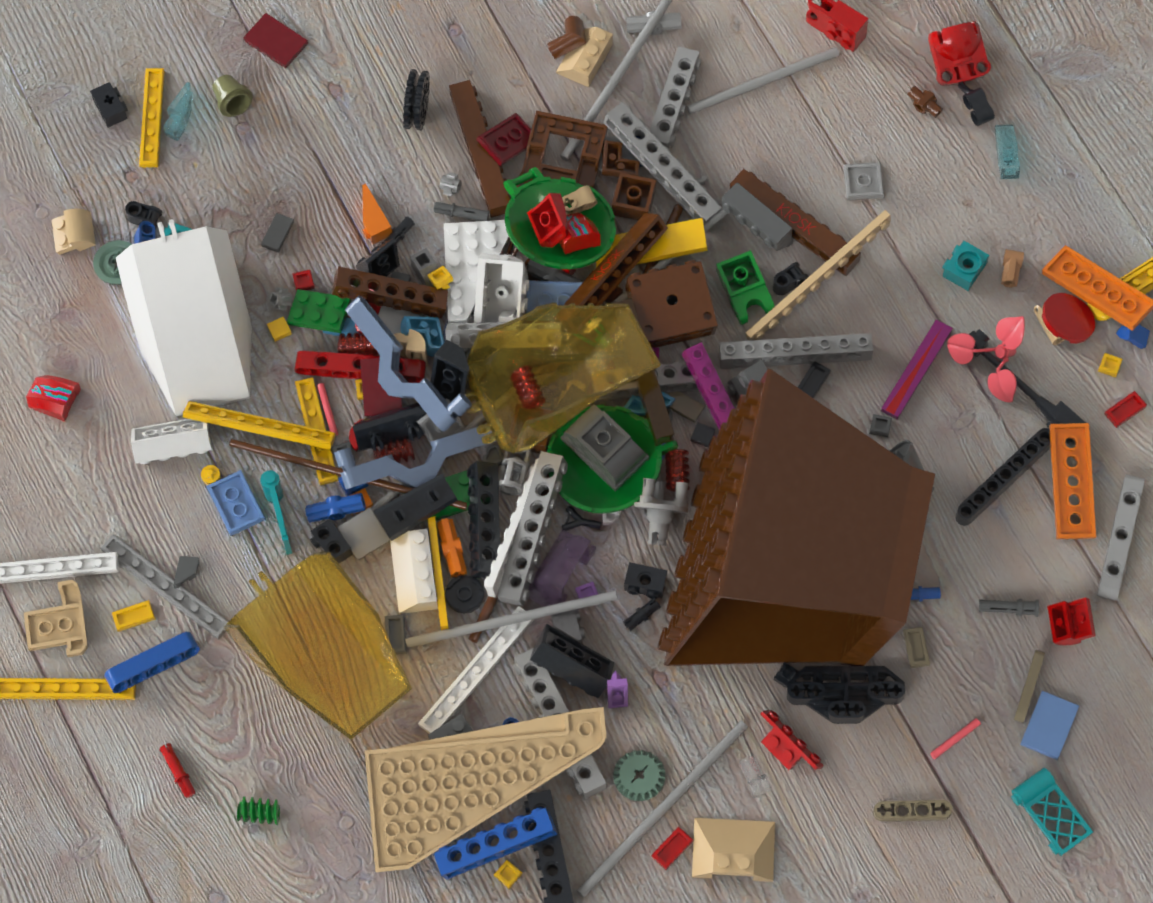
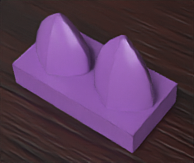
M614 671L611 680H607L608 708L628 707L627 678L622 679L617 671Z

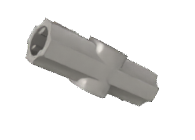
M650 11L643 16L626 17L627 33L641 32L654 11ZM663 14L650 35L660 34L663 30L682 29L681 14Z

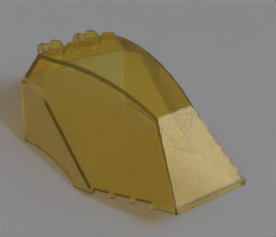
M550 303L536 306L534 310L521 317L478 332L467 358L470 369L468 376L469 388L472 393L465 394L471 402L474 400L477 402L472 403L467 413H474L481 409L487 423L480 425L477 428L478 434H485L492 431V433L481 438L483 444H489L496 440L500 449L511 453L530 450L602 396L660 367L661 364L628 304L606 303L605 306H594L593 303H589L588 306L575 305V303H570V305Z

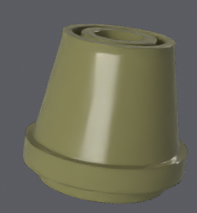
M220 76L212 85V90L218 102V109L224 116H238L249 108L253 99L252 92L247 86L240 84L234 79L233 76Z

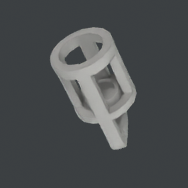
M525 446L506 447L498 480L500 492L508 495H521L523 493V485L531 457L530 448ZM510 453L526 454L524 461L518 457L509 458Z

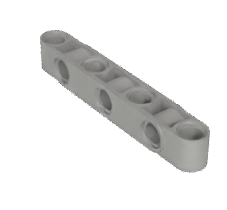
M1125 475L1097 596L1115 601L1118 598L1145 482L1144 478ZM1125 500H1131L1133 504H1127ZM1121 534L1125 539H1119L1117 535ZM1113 569L1117 574L1113 575L1108 570Z

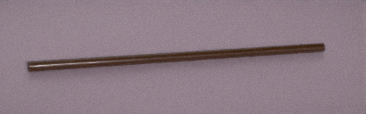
M230 440L229 446L338 476H341L340 473L343 472L342 468L239 440ZM382 479L367 483L404 494L415 489ZM458 500L449 506L466 510L468 503Z

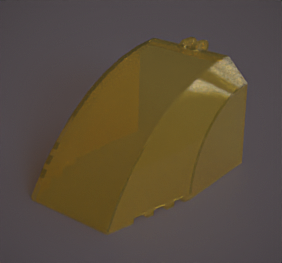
M330 552L313 553L291 568L273 584L260 571L258 573L259 578L268 588L262 591L257 582L250 579L248 582L258 596L237 612L223 627L245 654L275 684L350 740L412 689L396 657L397 654L391 646L388 634L382 626L379 614Z

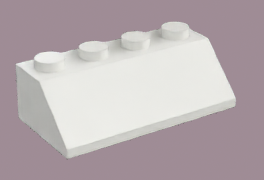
M184 419L131 429V446L135 464H148L153 460L165 461L175 456L186 457L192 453H207L211 450L208 423Z
M428 530L407 531L393 541H390L399 614L438 609Z

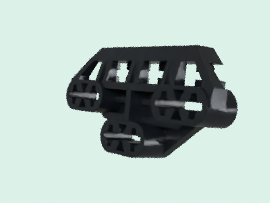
M805 666L787 683V700L792 705H806L834 724H858L884 705L901 703L905 694V682L885 666ZM886 676H890L894 681L879 680H885L887 678ZM800 677H803L802 679H803L804 681H811V677H812V679H813V682H796V681H797ZM840 677V683H823L824 680H839ZM868 677V682H851V680H866ZM884 690H887V697H884ZM794 691H797L799 695L795 696ZM814 691H817L819 695L815 696ZM845 709H848V716H845ZM834 710H838L839 715H835ZM854 710H858L859 715H856Z

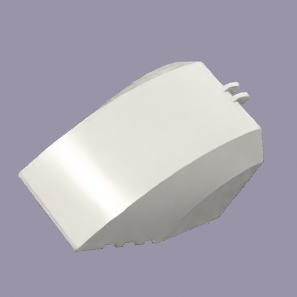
M171 219L169 220V226L172 235L165 236L162 222L157 223L160 238L132 244L116 257L128 309L143 358L146 360L176 417L183 415V411L189 401L217 407L249 399L252 325L227 230L205 226L177 233L174 220Z

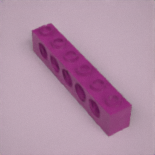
M701 342L684 350L681 355L720 430L722 423H727L731 409L735 408Z

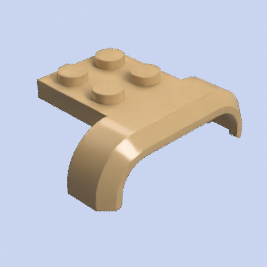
M73 580L57 582L62 606L24 612L28 650L35 651L67 645V657L83 655L87 650V636L79 585Z

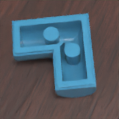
M403 317L401 333L408 336L409 329L419 332L425 340L427 355L434 357L435 353L444 344L439 318Z

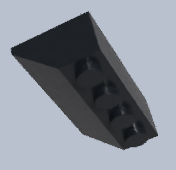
M446 340L434 355L430 382L444 399L447 398L450 402L459 393L466 394L470 369L464 349Z
M548 624L545 625L530 658L535 665L549 670L554 676L563 678L570 685L577 686L584 690L586 694L599 698L607 687V680H611L614 662Z

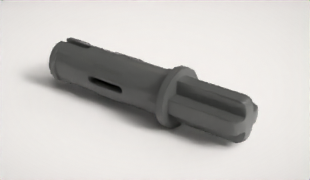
M435 202L434 205L435 213L450 215L451 218L455 216L478 221H488L489 211L457 206L455 203Z

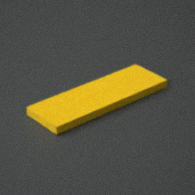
M703 218L667 224L668 229L637 264L708 251ZM628 232L615 235L614 242L609 251L596 261V268Z

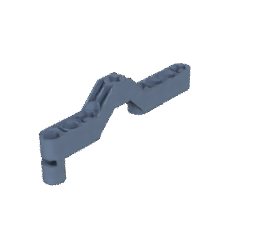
M357 296L345 308L350 318L380 354L378 383L389 396L415 398L434 424L443 432H446L457 421V417L462 416L472 406L471 401L462 393H459L448 404L436 387L426 378L420 383H408L399 372L400 352L403 350V346L363 297Z
M500 420L431 441L432 449L425 463L410 469L394 461L392 454L357 466L350 448L334 452L338 467L342 466L343 472L340 474L345 489L386 476H390L409 487L415 488L435 478L446 457L504 439L505 435Z

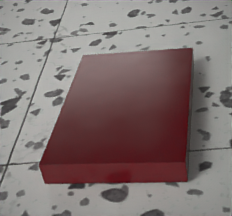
M267 13L243 37L246 43L285 69L308 44L307 39Z
M515 113L479 135L476 140L498 165L502 166L527 150L531 128Z
M380 358L360 359L364 416H374L402 407V398L389 396L378 383Z

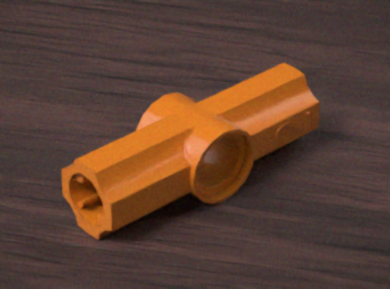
M442 519L437 522V529L450 576L467 574V569L462 555L463 549L460 538L457 537L453 519Z

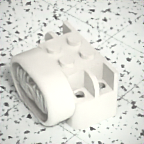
M482 253L479 256L474 323L521 322L523 314L528 307L526 293L529 290L528 272L521 259L506 254Z

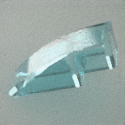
M186 82L167 108L169 119L163 126L165 135L176 141L182 136L192 110L193 91L189 82Z
M995 125L1000 179H1017L1020 174V164L1014 126Z

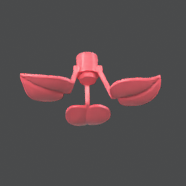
M1007 317L998 322L996 335L1002 341V344L994 348L974 349L975 340L966 333H959L950 337L947 347L951 357L959 364L971 362L974 356L973 352L995 351L996 356L999 359H1003L996 369L997 373H991L988 376V388L999 400L1013 402L1017 387L1016 377L1010 370H1001V368L1009 361V357L1015 355L1016 348L1022 343L1025 331L1024 317Z

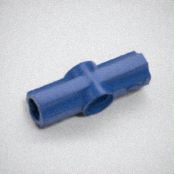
M362 493L346 497L331 496L324 502L306 505L305 512L309 523L324 519L340 520L347 514L364 511L366 504Z

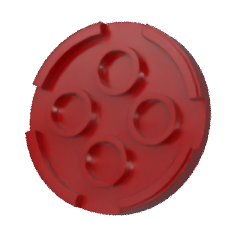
M1056 293L1044 302L1042 319L1054 336H1059L1070 341V343L1078 344L1085 342L1095 330L1094 315L1090 308L1079 298L1067 293Z

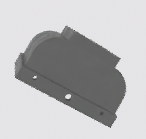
M595 404L582 414L561 437V440L615 492L650 459L649 455L631 439V436Z

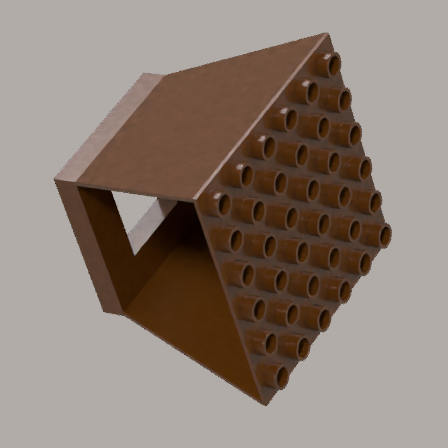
M768 369L760 381L751 379L746 395L741 394L736 409L732 408L727 423H722L718 437L713 436L709 450L705 449L702 454L699 471L703 472L704 476L701 485H696L691 499V506L697 509L693 520H688L683 534V542L689 544L685 555H680L675 569L674 577L681 580L677 591L671 592L666 609L667 614L674 616H672L668 628H663L658 643V650L666 652L663 664L665 666L775 664L784 662H840L851 666H864L906 624L935 473L910 466L775 371Z

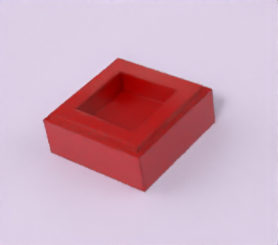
M311 270L292 273L296 292L297 289H315Z

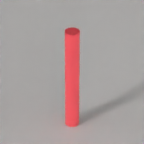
M320 383L317 385L329 431L336 433L337 436L338 431L324 383Z
M975 718L930 753L933 759L938 758L981 725L980 721Z

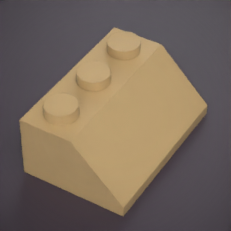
M598 27L584 29L586 44L565 55L556 71L557 74L584 86H590L613 46V34Z

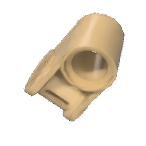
M588 185L562 197L566 215L591 209L597 204V200Z

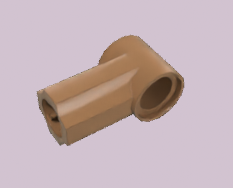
M1005 250L1003 259L1004 269L1001 278V284L1005 287H1017L1024 252Z

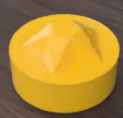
M208 465L202 469L201 478L205 484L209 485L220 480L221 474L216 466Z

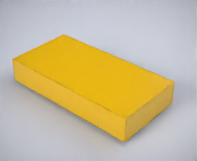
M149 600L112 612L118 632L155 620Z

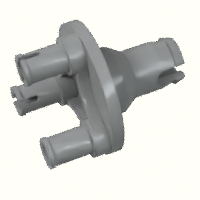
M643 478L642 495H640L639 502H634V507L647 509L646 516L650 522L648 544L656 545L657 535L659 534L658 545L666 546L668 528L673 520L674 512L688 513V501L686 500L688 483L676 482L675 499L668 501L663 499L665 482Z

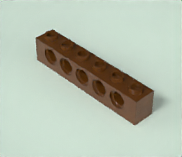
M338 266L334 276L332 295L349 299L361 296L368 303L375 304L376 306H386L395 310L409 311L413 314L442 318L446 311L448 290Z

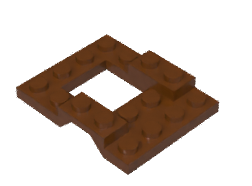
M536 110L527 144L524 165L519 176L529 172V169L536 167L544 177H550V179L571 178L576 180V183L584 186L589 185L594 188L608 127L605 124ZM550 134L585 141L577 171L543 164ZM530 179V180H528V181H526V182H524V183L518 185L517 188L520 187V186H522V185H524V184H526V183H528V182H530V181H532L533 179Z

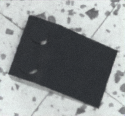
M392 238L382 245L376 246L371 251V254L358 261L356 269L387 277L400 266L396 240Z

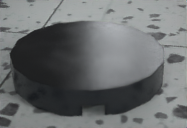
M469 575L457 576L446 587V602L451 609L458 613H472L483 603V586L475 577Z

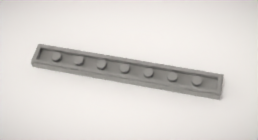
M113 534L101 547L104 553L117 552L118 563L218 640L230 628L231 623L183 586L180 585L179 588L175 589L173 585L174 580L116 535Z

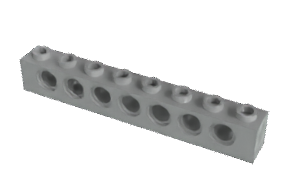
M621 102L606 114L603 123L693 219L703 218V223L705 224L722 209L719 202L708 194L707 189L695 180L694 175L683 167L680 160L675 159L670 150L660 143L657 136L646 128L644 122L633 114L629 106ZM698 202H702L704 206L699 205Z
M871 333L720 342L719 346L720 369L747 368L761 360L765 366L813 364L814 361L817 363L872 360L873 354Z
M543 451L540 453L497 594L501 602L523 607L524 602L529 598L530 591L528 589L530 583H533L535 578L534 569L540 562L541 546L545 545L546 529L551 525L550 516L552 510H555L557 505L556 496L562 488L561 479L563 474H566L568 468L566 460L561 455ZM554 472L551 478H546L548 473ZM544 490H549L547 495L541 496ZM538 508H544L540 514H535ZM533 526H538L535 532H530ZM533 544L530 550H524L526 545ZM527 562L526 567L522 569L519 568V565L521 563ZM516 581H522L518 587H513Z
M533 648L515 656V664L512 665L517 676L521 675L523 679L521 684L526 693L530 692L532 696L530 698L531 704L534 709L538 708L541 714L539 718L569 712L547 669L535 665L530 660ZM535 670L537 673L534 676H529L527 672ZM538 687H544L546 689L542 693H538L535 691ZM548 703H551L555 706L551 710H547L544 708V706ZM591 754L566 769L569 777H574L576 781L574 786L579 795L582 794L585 799L606 789V782ZM586 771L590 773V776L582 778L580 773Z

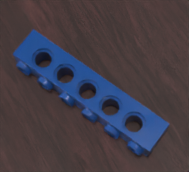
M540 807L532 810L529 815H520L513 818V821L507 824H497L490 831H480L473 838L461 839L456 845L441 847L438 850L439 852L434 853L441 876L448 880L553 837L558 833L550 812L546 808ZM531 823H536V828L532 831H529V825ZM517 830V836L510 839L511 832ZM499 838L498 844L491 846L492 840ZM480 846V851L473 854L474 847ZM461 853V859L454 862L455 855Z

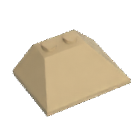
M694 818L692 878L712 879V875L715 874L753 876V881L773 882L775 822Z

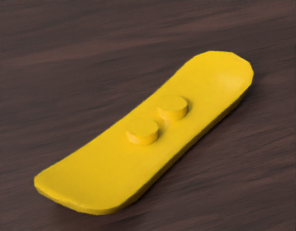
M1153 257L1119 279L1143 294L1153 290ZM1087 304L1096 320L1105 321L1111 318L1091 304Z

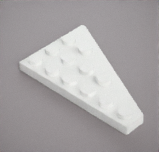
M505 220L444 223L445 266L453 277V281L448 283L450 288L447 289L448 323H468L471 313L475 309L478 258L482 253L502 255L505 245L510 239L506 231Z

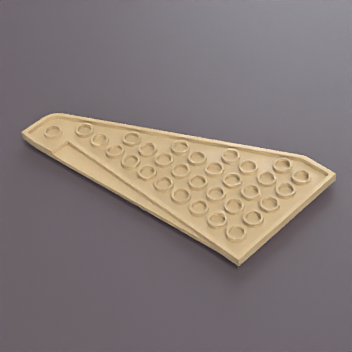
M604 707L566 712L386 749L365 750L375 872L409 869L441 847H444L599 749L606 739Z

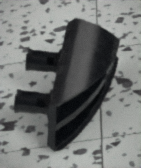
M417 402L359 421L353 425L359 452L368 449L377 451V447H380L382 450L384 445L409 439L414 441V438H418L419 440L425 434L417 421L427 413Z
M440 474L376 509L374 512L390 540L393 541L458 500L443 474Z

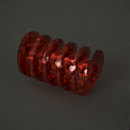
M355 332L354 335L348 333L347 336L341 333L339 336L338 353L378 354L377 350L363 333L361 335L358 332Z
M528 365L516 369L510 376V380L516 389L522 407L525 409H535L542 406L546 399L542 397L543 392L540 391V386L537 384L538 381L534 378L535 374L531 372L532 368Z
M403 438L402 444L396 440L395 446L389 442L388 448L384 446L380 451L378 448L377 451L373 450L375 459L392 454L394 460L400 464L401 458L408 462V456L415 460L411 442H408L406 438Z
M676 449L665 454L666 488L670 491H676V482L690 483V479L686 478L690 476V473L685 471L689 469V465L685 464L689 462V458L685 457L689 455L688 450Z

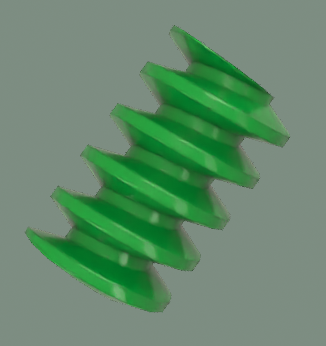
M243 796L242 801L238 804L237 821H240L243 817L244 822H248L251 818L252 823H256L257 819H259L260 824H263L267 819L269 825L274 820L275 824L278 825L280 819L278 800L275 799L273 805H271L268 798L266 803L263 804L262 798H259L258 802L255 803L254 797H251L250 801L247 802L246 796Z

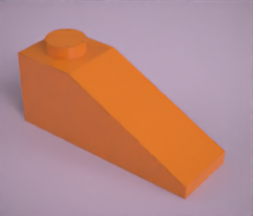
M365 183L362 185L364 225L362 232L366 240L370 239L372 244H376L386 239L392 233V228Z

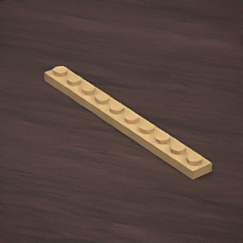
M884 210L746 332L747 339L749 341L762 339L765 335L764 332L769 328L773 329L779 323L778 320L780 318L788 316L797 303L801 304L804 302L807 295L811 291L815 292L821 286L820 283L822 281L830 279L839 266H845L849 258L853 254L857 255L862 250L864 244L872 242L880 230L884 231L887 229L891 222V215Z

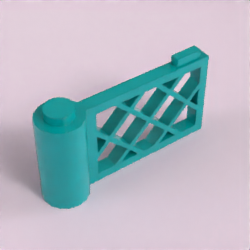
M269 470L261 475L260 482L266 500L274 505L286 554L289 555L292 554L279 503L283 497V488L278 473Z
M1042 768L1011 791L1013 802L1017 806L1021 805L1050 841L1048 846L1055 855L1059 853L1062 856L1093 833L1092 829L1056 784L1052 774L1046 768ZM1055 790L1059 796V804L1048 802L1049 793ZM1034 804L1044 805L1043 815L1035 814L1031 807ZM1047 805L1058 807L1057 818L1046 816ZM1061 808L1069 809L1072 812L1071 820L1060 818ZM1046 819L1057 821L1056 832L1047 830L1045 827ZM1060 822L1071 823L1070 834L1059 832ZM1074 824L1082 825L1086 833L1082 836L1073 835ZM1058 836L1069 837V844L1066 848L1062 849L1057 843Z

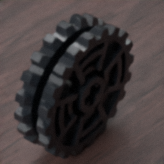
M411 69L408 75L403 107V124L405 129H410L414 124L416 130L422 131L425 125L430 92V76L428 71H422L419 76L417 70Z

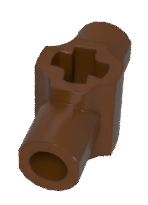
M913 86L907 94L914 100L913 105L920 113L925 114L929 112L936 118L943 110L936 103L937 98L930 90L922 92L916 86Z

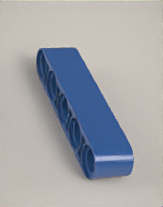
M184 632L108 669L104 677L112 691L119 693L195 656L200 651V648L191 632Z

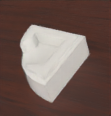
M621 511L603 513V526L615 522L619 518Z

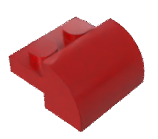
M1085 597L1072 602L1062 601L1047 606L1054 644L1075 645L1080 644L1081 640L1096 636L1089 598Z

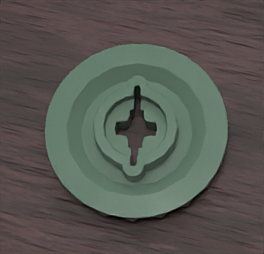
M116 240L108 242L99 248L93 260L94 271L99 279L111 285H121L119 270L114 263L117 262L116 257L132 245L131 243Z
M634 750L620 757L615 765L613 779L617 790L624 797L634 801H645L656 796L663 788L665 769L658 757L654 756L651 752ZM644 770V778L642 779L639 777L638 779H635V772H641Z

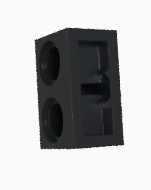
M330 519L310 531L312 536L310 539L311 543L316 549L320 548L323 552L321 556L326 563L330 562L333 567L353 555L351 547ZM323 534L329 535L327 539L320 538ZM333 549L340 550L337 554L331 553Z

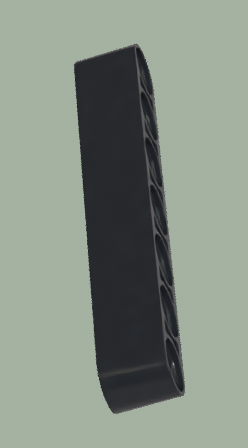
M1049 428L1040 429L959 505L956 513L958 524L963 526L971 524L1051 448ZM1045 437L1049 441L1044 442L1040 438ZM1027 450H1033L1035 454H1030ZM1020 462L1023 466L1019 467L1016 466L1014 463ZM1005 474L1009 476V479H1004L1001 475ZM988 487H994L996 491H989ZM979 499L983 503L977 504L974 500ZM961 512H967L970 516L965 517Z

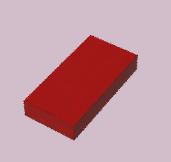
M1134 391L1105 411V415L1118 428L1145 409L1147 404Z
M678 827L651 857L667 870L693 843V839Z

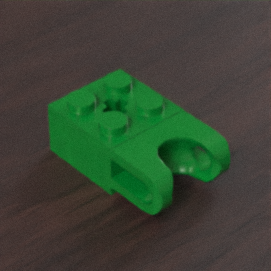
M751 250L716 264V272L740 325L748 323L747 309L750 306H761L766 314L775 307Z

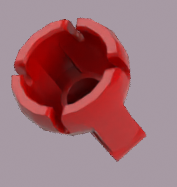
M976 21L943 28L941 32L934 31L929 34L928 42L937 73L936 80L940 85H955L960 82L977 79L989 73L991 64L987 59L980 28ZM978 63L984 65V72H980L977 69ZM943 72L950 75L949 81L943 79Z

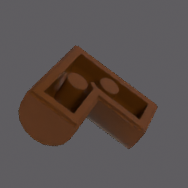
M578 16L566 18L564 21L565 34L547 43L554 59L586 44L583 21Z
M604 140L601 175L619 178L620 173L639 176L640 161L622 158V142Z

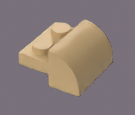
M68 209L64 211V215L52 219L56 253L59 255L74 249L82 251L96 245L91 212L85 209Z
M409 329L408 336L402 333L393 334L403 346L400 358L423 360L426 362V367L428 366L425 340L419 332Z

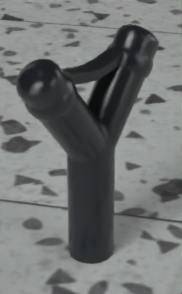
M571 506L566 508L568 513L567 520L561 526L564 532L579 526L601 529L602 522L582 518ZM571 516L574 519V521L568 523L569 518Z

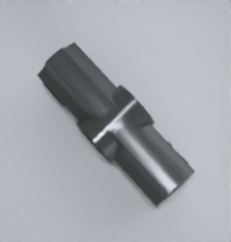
M531 259L526 268L529 275L541 281L583 282V280L565 273L563 269L547 267Z

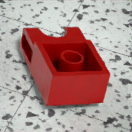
M808 0L807 23L824 33L830 40H835L843 48L854 52L866 38L869 18L840 0L837 2L833 0H820V6L813 3V0ZM815 14L817 16V19H814L811 16Z

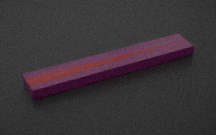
M935 320L881 408L883 413L898 420L952 332V327Z

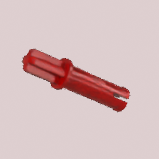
M167 743V747L163 745L159 750L175 777V784L179 785L186 798H190L195 794V790L189 780L190 776L184 771L171 743Z

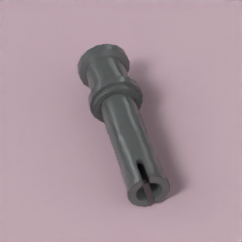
M979 599V612L1016 613L1018 616L1034 615L1038 617L1039 599L1035 601H1023L1022 599L1017 601Z

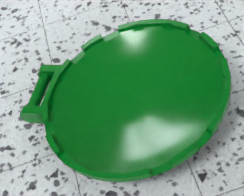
M536 167L529 169V172L513 180L509 179L503 183L504 188L512 197L505 211L506 231L515 247L529 259L551 268L576 269L595 263L611 248L616 234L615 215L606 199L592 187L590 188L597 200V204L591 209L580 213L588 217L595 224L600 233V246L564 254L560 243L556 244L553 248L542 247L539 244L527 212L544 200L549 193H561V196L564 197L584 185L576 183V180L571 178L550 179V177H544ZM530 179H533L532 181H530V182H528V183H526V184H524V185H522V186H520V187L517 188L518 185H520V184H522V183H524V182H526V181H528V180H530Z
M596 405L630 435L631 439L650 458L615 492L561 440L564 432L590 408L586 407L567 417L560 424L555 434L552 435L548 445L547 453L563 456L568 464L567 472L563 474L561 479V491L558 493L568 503L584 511L592 513L622 511L633 506L634 502H639L643 490V478L656 479L657 481L661 470L662 456L676 450L679 446L676 440L667 442L664 445L659 444L655 446L648 420L631 412L630 409L617 405L616 407ZM554 472L548 473L549 478L554 475Z

